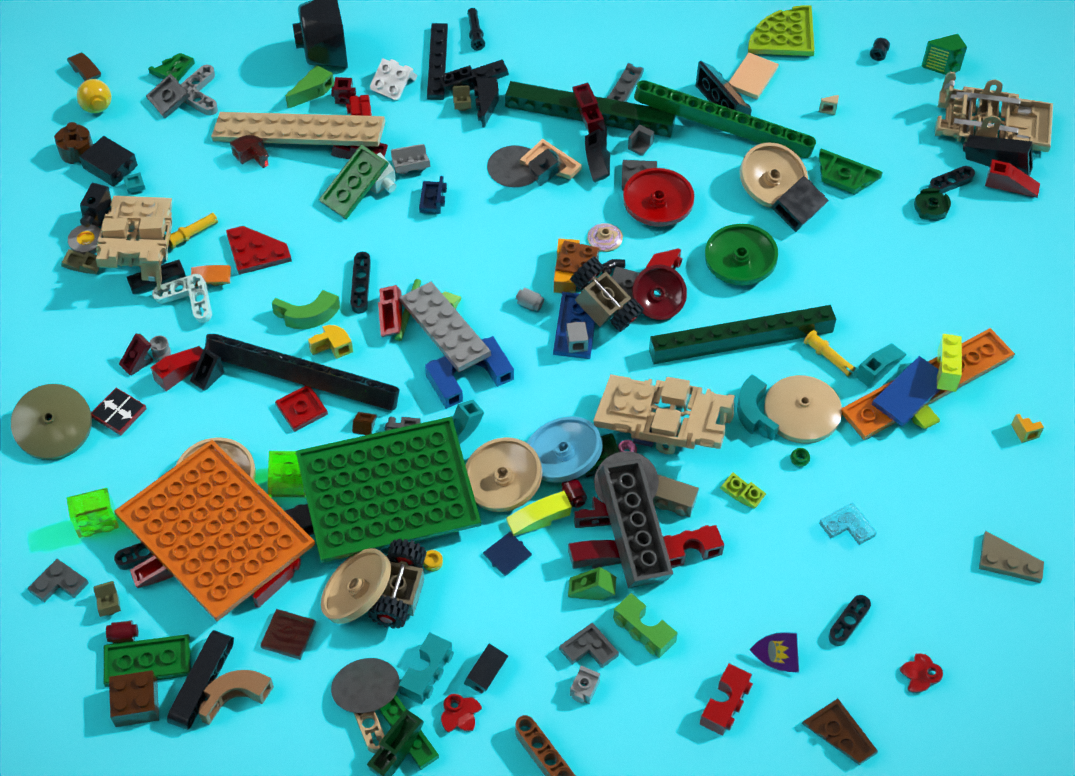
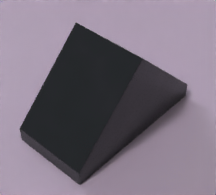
M204 348L190 382L203 391L207 390L224 374L221 357Z

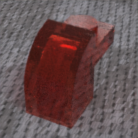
M245 135L230 142L232 154L241 164L254 158L262 168L269 165V155L260 137Z

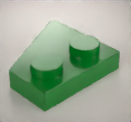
M178 53L172 58L161 61L162 65L155 68L150 66L148 70L150 74L165 79L171 73L179 82L195 64V61L190 56Z

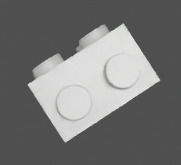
M382 58L371 82L370 89L397 101L400 99L408 79L415 81L418 75L413 72L414 69L410 66L404 65L403 67L393 59L389 61Z

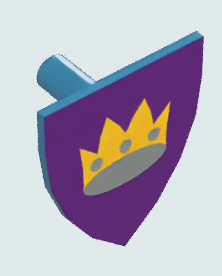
M776 632L766 635L749 649L757 659L767 666L781 671L799 673L798 638L796 632Z

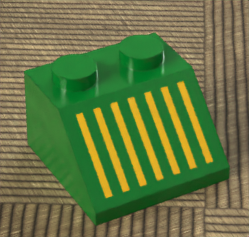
M958 33L928 41L921 66L944 75L949 72L956 73L961 69L967 46Z

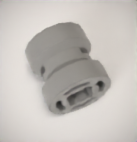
M157 335L150 340L149 343L152 345L150 349L155 360L160 361L164 357L171 355L169 342L165 336Z

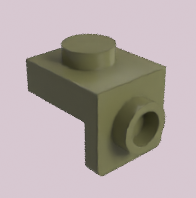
M468 85L453 87L455 110L466 111L471 108L470 88Z
M114 581L93 587L100 617L113 615L121 611Z

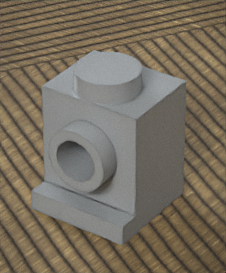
M580 666L579 672L570 688V696L577 702L590 704L600 683V673Z

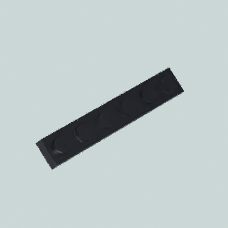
M448 23L431 24L427 100H444L445 89L442 86L439 75L446 73Z

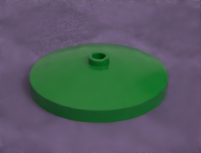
M732 224L720 228L708 239L705 247V261L711 273L718 279L734 285H751L763 281L774 271L778 261V247L773 237L765 230L750 224Z

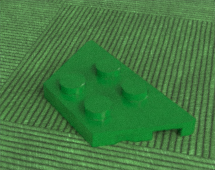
M822 148L819 151L821 182L855 194L882 177L883 172Z

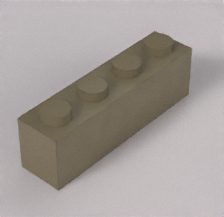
M658 475L659 484L657 493L653 498L654 506L661 510L675 512L680 516L690 517L698 497L699 488Z

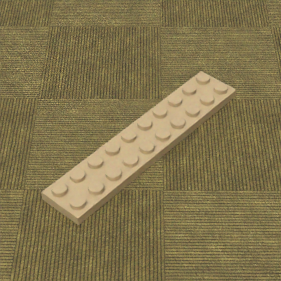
M220 112L211 138L213 141L345 146H360L362 144L363 146L379 147L386 120L384 116Z

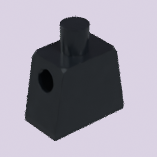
M549 148L528 163L529 171L539 186H542L567 167L559 155Z
M91 183L80 203L82 213L80 223L84 227H89L90 225L102 226L105 214H108L109 210H111L112 200L108 186Z

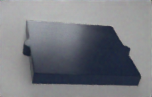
M511 532L507 533L483 552L492 563V566L496 567L504 576H507L532 556V553L523 545V541H519Z

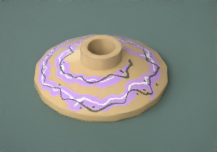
M601 223L589 230L587 240L590 246L598 247L600 252H610L620 247L623 235L617 226Z

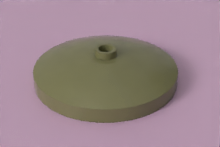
M45 384L28 391L17 402L11 416V431L17 444L30 456L42 460H57L76 452L87 440L92 426L91 410L84 397L75 389L62 384Z

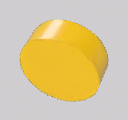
M436 550L427 551L423 567L428 571L439 570L443 565L441 553Z

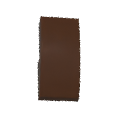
M81 52L67 58L75 73L79 72L84 81L101 77L99 69L84 53Z

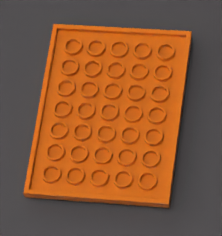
M210 440L114 510L115 515L216 622L315 545V541L213 440Z

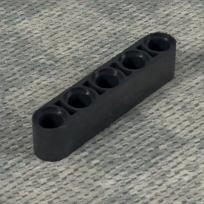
M216 630L209 634L168 713V723L186 730L192 727L201 704L206 700L204 690L217 678L233 647V636Z

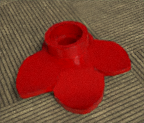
M916 653L914 661L906 662L900 667V672L911 679L908 686V691L910 692L926 691L931 684H937L943 678L942 668L934 664L932 659L926 654ZM930 671L936 672L934 675L928 674Z
M459 694L447 696L444 700L445 711L441 716L444 729L447 732H451L458 726V728L464 731H473L475 728L474 714L482 709L480 703L472 697L463 698ZM457 703L458 707L452 708L451 704Z

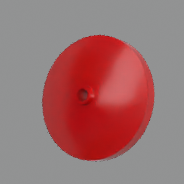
M649 168L634 174L624 187L623 202L627 212L634 219L646 225L664 227L677 224L690 214L694 205L695 196L692 185L684 176L670 169Z

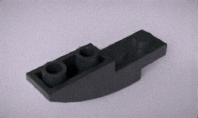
M503 59L474 69L469 65L439 75V79L445 90L453 91L454 86L467 85L470 90H474V86H477L476 79L491 77L499 79L508 76L509 73Z
M605 125V130L597 129L585 136L587 161L595 183L610 176V152L607 150V126Z

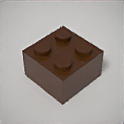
M153 670L109 677L110 718L115 727L159 721L158 682Z

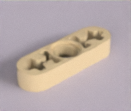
M375 711L363 714L354 713L367 749L372 753H376L380 745L375 746L371 734L375 732L376 739L379 742L385 735ZM367 718L375 721L374 725L370 728L362 725L363 721Z

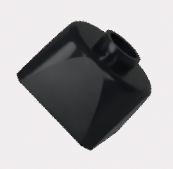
M310 0L299 4V23H292L296 49L304 48L306 62L309 65L348 68L344 30L338 0Z

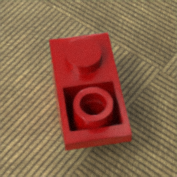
M677 248L654 254L646 268L652 265H666L673 269L679 268L683 260L681 249Z

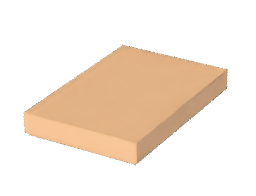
M748 53L729 83L736 92L758 100L777 71L779 64Z

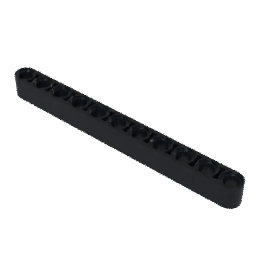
M219 334L206 335L205 348L221 357V361L383 409L394 410L397 408L400 389L394 385Z

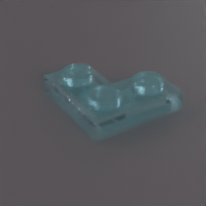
M853 502L820 519L819 522L830 539L848 530L858 545L874 538L877 534Z

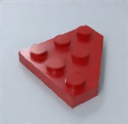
M245 226L226 230L239 275L292 262L287 243Z

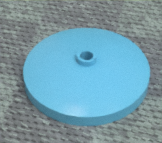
M574 416L561 417L545 423L531 435L527 442L536 451L541 461L542 480L553 483L570 481L588 472L598 461L603 446L596 426L584 418Z

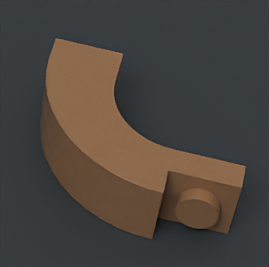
M236 670L219 676L204 690L207 701L205 700L199 708L202 722L210 725L221 707L228 700L235 697H248L263 704L274 688L272 679L252 670Z

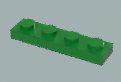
M395 695L388 704L378 710L390 727H392L406 708L398 696ZM420 730L408 753L420 770L439 759V754L422 730Z

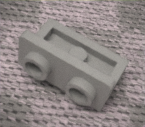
M425 144L391 150L392 163L396 173L406 174L412 170L422 171L430 167Z

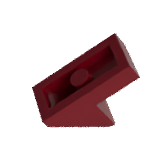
M135 333L119 362V365L129 375H134L153 361V358L148 354L152 345L142 334Z
M593 496V510L581 509L575 511V528L611 525L606 505Z

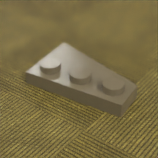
M986 530L983 534L979 569L1041 583L1044 561Z

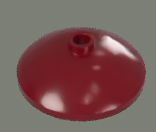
M652 265L637 275L632 287V296L644 308L642 314L651 319L665 320L681 311L686 302L687 288L684 279L675 269L666 265ZM654 291L659 293V297L654 296Z

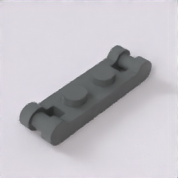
M627 63L623 74L610 95L607 96V99L627 102L642 77L644 68L640 66L635 67L633 64Z

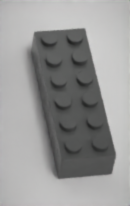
M635 459L603 465L597 475L628 588L667 581L673 575L642 460Z

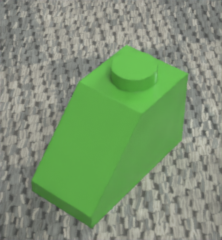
M601 567L570 577L568 597L602 600L614 596L617 577Z

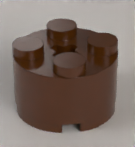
M75 122L68 123L67 126L61 128L54 135L60 157L68 164H74V162L81 163L79 156L93 145L89 130Z

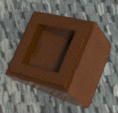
M358 412L353 420L352 432L362 435L372 434L377 415Z

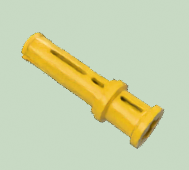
M212 212L185 228L179 227L177 231L170 235L169 247L175 249L176 245L188 242L191 236L218 223L216 215Z
M815 330L806 336L804 344L810 345L815 349L817 355H823L845 373L847 377L852 374L846 369L847 367L854 372L856 367L829 346V342L820 338Z

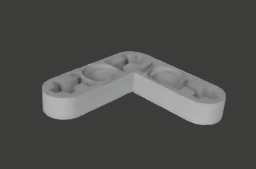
M206 64L201 66L181 83V86L190 95L184 103L208 116L218 112L217 102L200 92V90L215 78V71L212 65ZM194 81H200L198 84H192ZM195 98H201L198 102L193 101Z

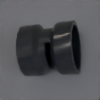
M877 38L870 50L871 58L876 61L884 60L890 48V42L885 38Z

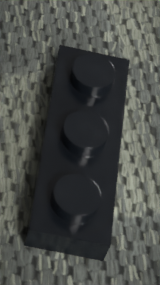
M179 259L161 265V285L186 277ZM141 272L127 276V281L133 294L157 287V281L142 280Z

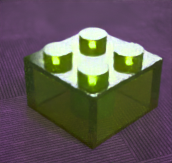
M269 451L268 495L270 497L306 498L296 451Z
M107 487L66 497L69 517L79 538L90 537L93 534L110 532L113 529L119 528L118 518L114 512L116 507Z

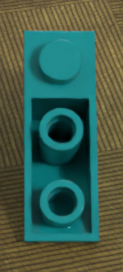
M891 343L866 358L860 364L856 378L872 388L907 354Z

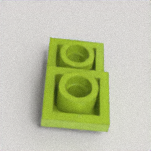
M734 472L731 473L720 487L726 494L753 509L758 506L766 495L754 483L750 482L747 484Z

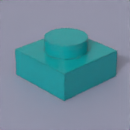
M140 172L123 177L128 194L146 189Z

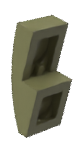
M68 249L61 263V267L89 274H97L100 268L97 267V255L86 252L84 255Z

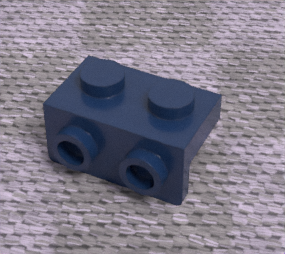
M440 176L439 182L423 181L419 205L420 213L441 214V207H445V196H443V193L447 192V183L444 182V176Z

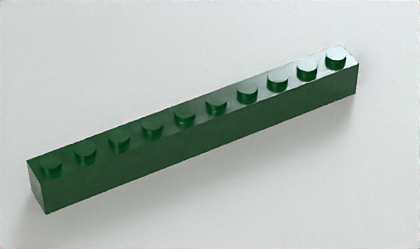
M510 81L505 94V107L583 121L573 92ZM595 96L606 126L635 131L641 125L654 131V135L671 138L676 115L646 105Z
M831 305L650 336L649 352L653 364L805 338L813 330L817 332V335L833 333L837 319Z

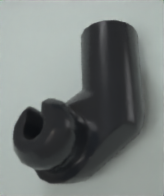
M611 259L603 263L602 265L605 268L602 270V273L607 272L611 274L612 268L615 267L625 268V259Z

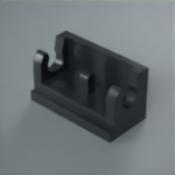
M489 643L468 674L464 684L481 694L484 691L486 692L508 658V655Z

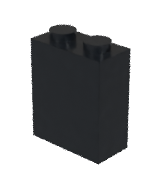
M102 136L79 156L83 169L113 187L138 166L134 153L106 136Z
M803 176L778 198L771 208L797 232L829 200L810 180Z

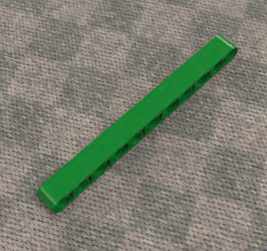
M641 80L637 83L634 99L644 105L760 144L777 143L783 145L802 158H809L815 148L816 140L810 135L647 80Z

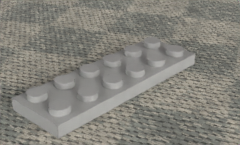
M432 281L400 297V302L458 372L491 356V350Z

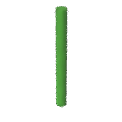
M420 279L414 280L411 291L420 287L422 282ZM406 308L402 315L400 334L395 336L397 341H402L411 315Z

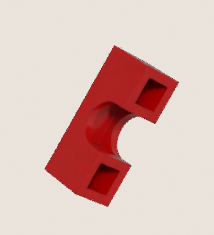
M705 525L697 530H686L674 536L666 535L663 537L672 568L684 565L686 557L684 551L686 549L693 548L698 550L703 560L720 556L724 550V543L717 525Z
M728 663L719 681L718 690L726 693L729 700L718 702L710 698L701 715L700 725L722 736L726 729L730 731L735 722V719L732 718L735 711L739 713L744 704V701L741 700L743 695H748L753 686V683L750 682L752 674Z

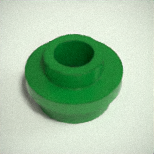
M797 448L792 451L790 459L794 465L803 467L810 462V454L805 448Z

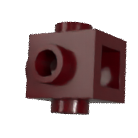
M335 77L334 86L331 89V95L335 98V104H350L349 97L356 96V87H353L352 78Z

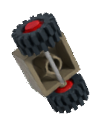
M594 256L584 263L570 278L579 290H582L575 301L599 327L611 319L612 325L621 332L644 311V308L634 298L630 301L631 297L607 272L596 278L605 267Z
M395 539L390 544L387 553L391 564L390 578L384 592L368 612L369 618L373 622H378L377 624L380 626L384 625L386 628L390 626L392 629H395V627L398 629L404 627L408 615L414 616L424 583V570L422 567L427 553L424 547H420L419 543L414 544L415 541L411 540V542H408V539H404V541L402 539Z

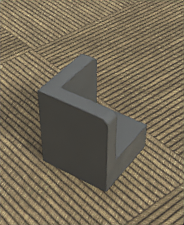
M639 125L629 136L628 149L643 156L653 144L654 131Z

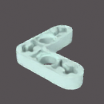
M192 274L162 284L160 291L157 290V287L153 289L152 296L159 304L190 296L193 315L198 322L206 323L212 317L207 285L200 274ZM196 281H198L197 284L199 289L195 287ZM178 286H183L180 292H175ZM204 295L201 301H195L197 296ZM201 307H202L203 310L205 311V312L203 313V316H200V315H202V312H201V309H200Z

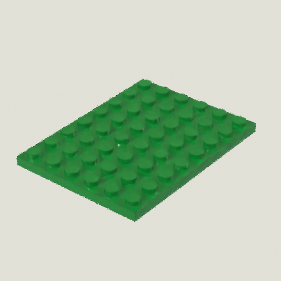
M452 416L296 451L321 563L350 557L365 549L373 548L380 550L389 548L391 542L395 539H402V541L408 539V542H411V540L419 541L481 526L480 515Z

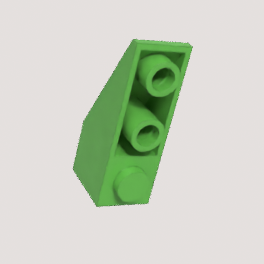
M316 65L292 90L287 92L285 95L287 107L292 108L324 96L334 86L333 73Z

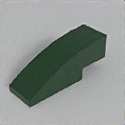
M406 709L379 742V750L367 763L369 769L377 776H393L411 749L424 721Z

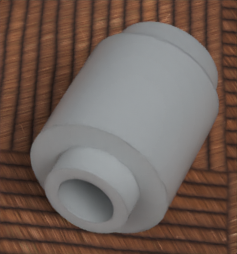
M526 287L523 290L520 289L516 295L517 304L531 311H539L544 303V298L541 297V294Z

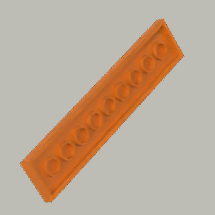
M991 328L962 343V376L958 388L1014 357L1015 353ZM937 357L928 361L939 369L940 363H937ZM893 381L841 408L842 415L863 440L896 423L872 405L873 400ZM941 389L927 405L953 391Z

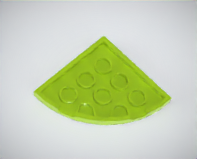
M812 5L793 6L792 9L778 10L765 17L750 36L748 53L814 56Z

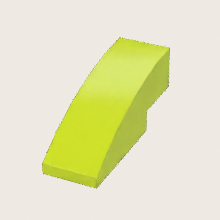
M565 491L527 505L508 516L506 521L513 536L550 526L551 521L570 516L572 506Z

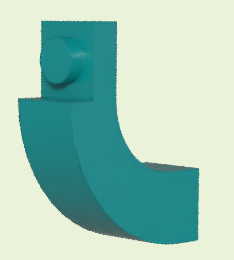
M751 374L740 390L737 404L738 417L749 433L753 434L758 430L762 436L773 440L777 436L779 425L761 413L757 407V403L765 396L767 384Z
M474 399L458 404L452 416L459 444L464 442L475 431L484 415L483 410Z

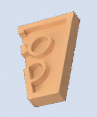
M543 138L520 159L521 165L528 166L531 160L549 148L555 151L567 166L557 173V176L571 180L582 169L580 163Z

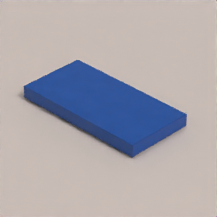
M562 292L553 355L590 359L595 321L575 301L579 293ZM567 323H586L588 351L569 353L566 338Z
M918 356L873 400L872 405L903 427L941 390L937 389L939 369L921 356Z

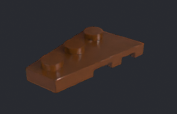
M838 698L802 722L804 726L858 765H861L878 753V750Z

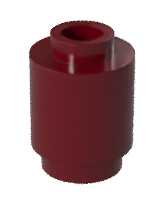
M575 478L562 482L561 490L565 491L571 506L575 508L583 506L587 500V495L579 480Z
M133 620L113 622L111 625H106L107 642H113V644L135 641V637L139 635L138 625L134 624Z

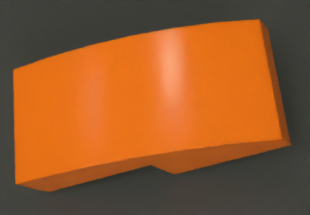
M205 265L191 267V275L200 274L204 278L206 285L219 286L230 284L231 266Z

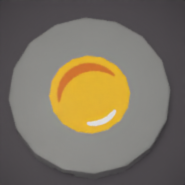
M80 225L74 228L68 235L70 249L84 255L86 252L97 253L96 245L101 229L94 225L89 227Z

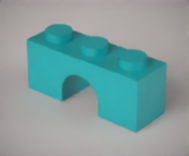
M430 632L419 649L420 659L427 661L430 665L422 671L409 667L399 683L400 694L420 704H423L426 698H430L434 690L433 685L435 681L441 679L444 672L443 667L446 662L450 663L454 655L452 642Z

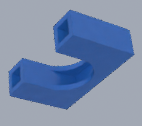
M494 336L482 339L491 350V356L474 365L483 367L497 387L514 380V368ZM444 356L425 364V372L445 409L463 402V391L454 378L457 370Z

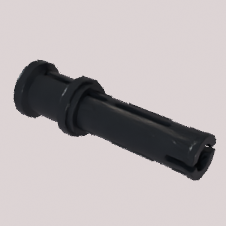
M470 8L467 14L470 25L469 37L472 40L471 47L474 50H481L485 47L484 33L480 29L477 9Z

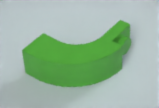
M322 290L313 302L303 306L292 305L278 298H274L271 303L273 314L279 318H284L285 325L294 329L318 327L328 322L340 309L339 296Z

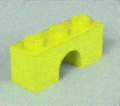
M942 334L937 350V363H940L937 374V389L957 391L962 376V336Z

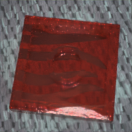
M276 609L260 646L262 649L301 660L316 621Z

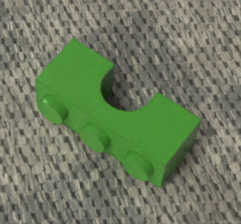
M630 593L614 608V621L619 627H624L629 631L630 636L634 640L640 641L645 645L646 650L650 654H655L660 658L676 643L678 632L664 620H661L654 626L643 624L641 619L645 616L646 605Z

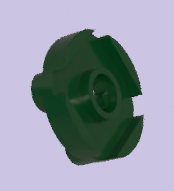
M926 188L921 190L920 194L916 196L914 207L921 219H944L950 210L951 200L946 193L945 195L940 193L939 189Z

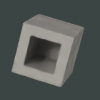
M567 323L566 338L569 353L588 351L586 323Z

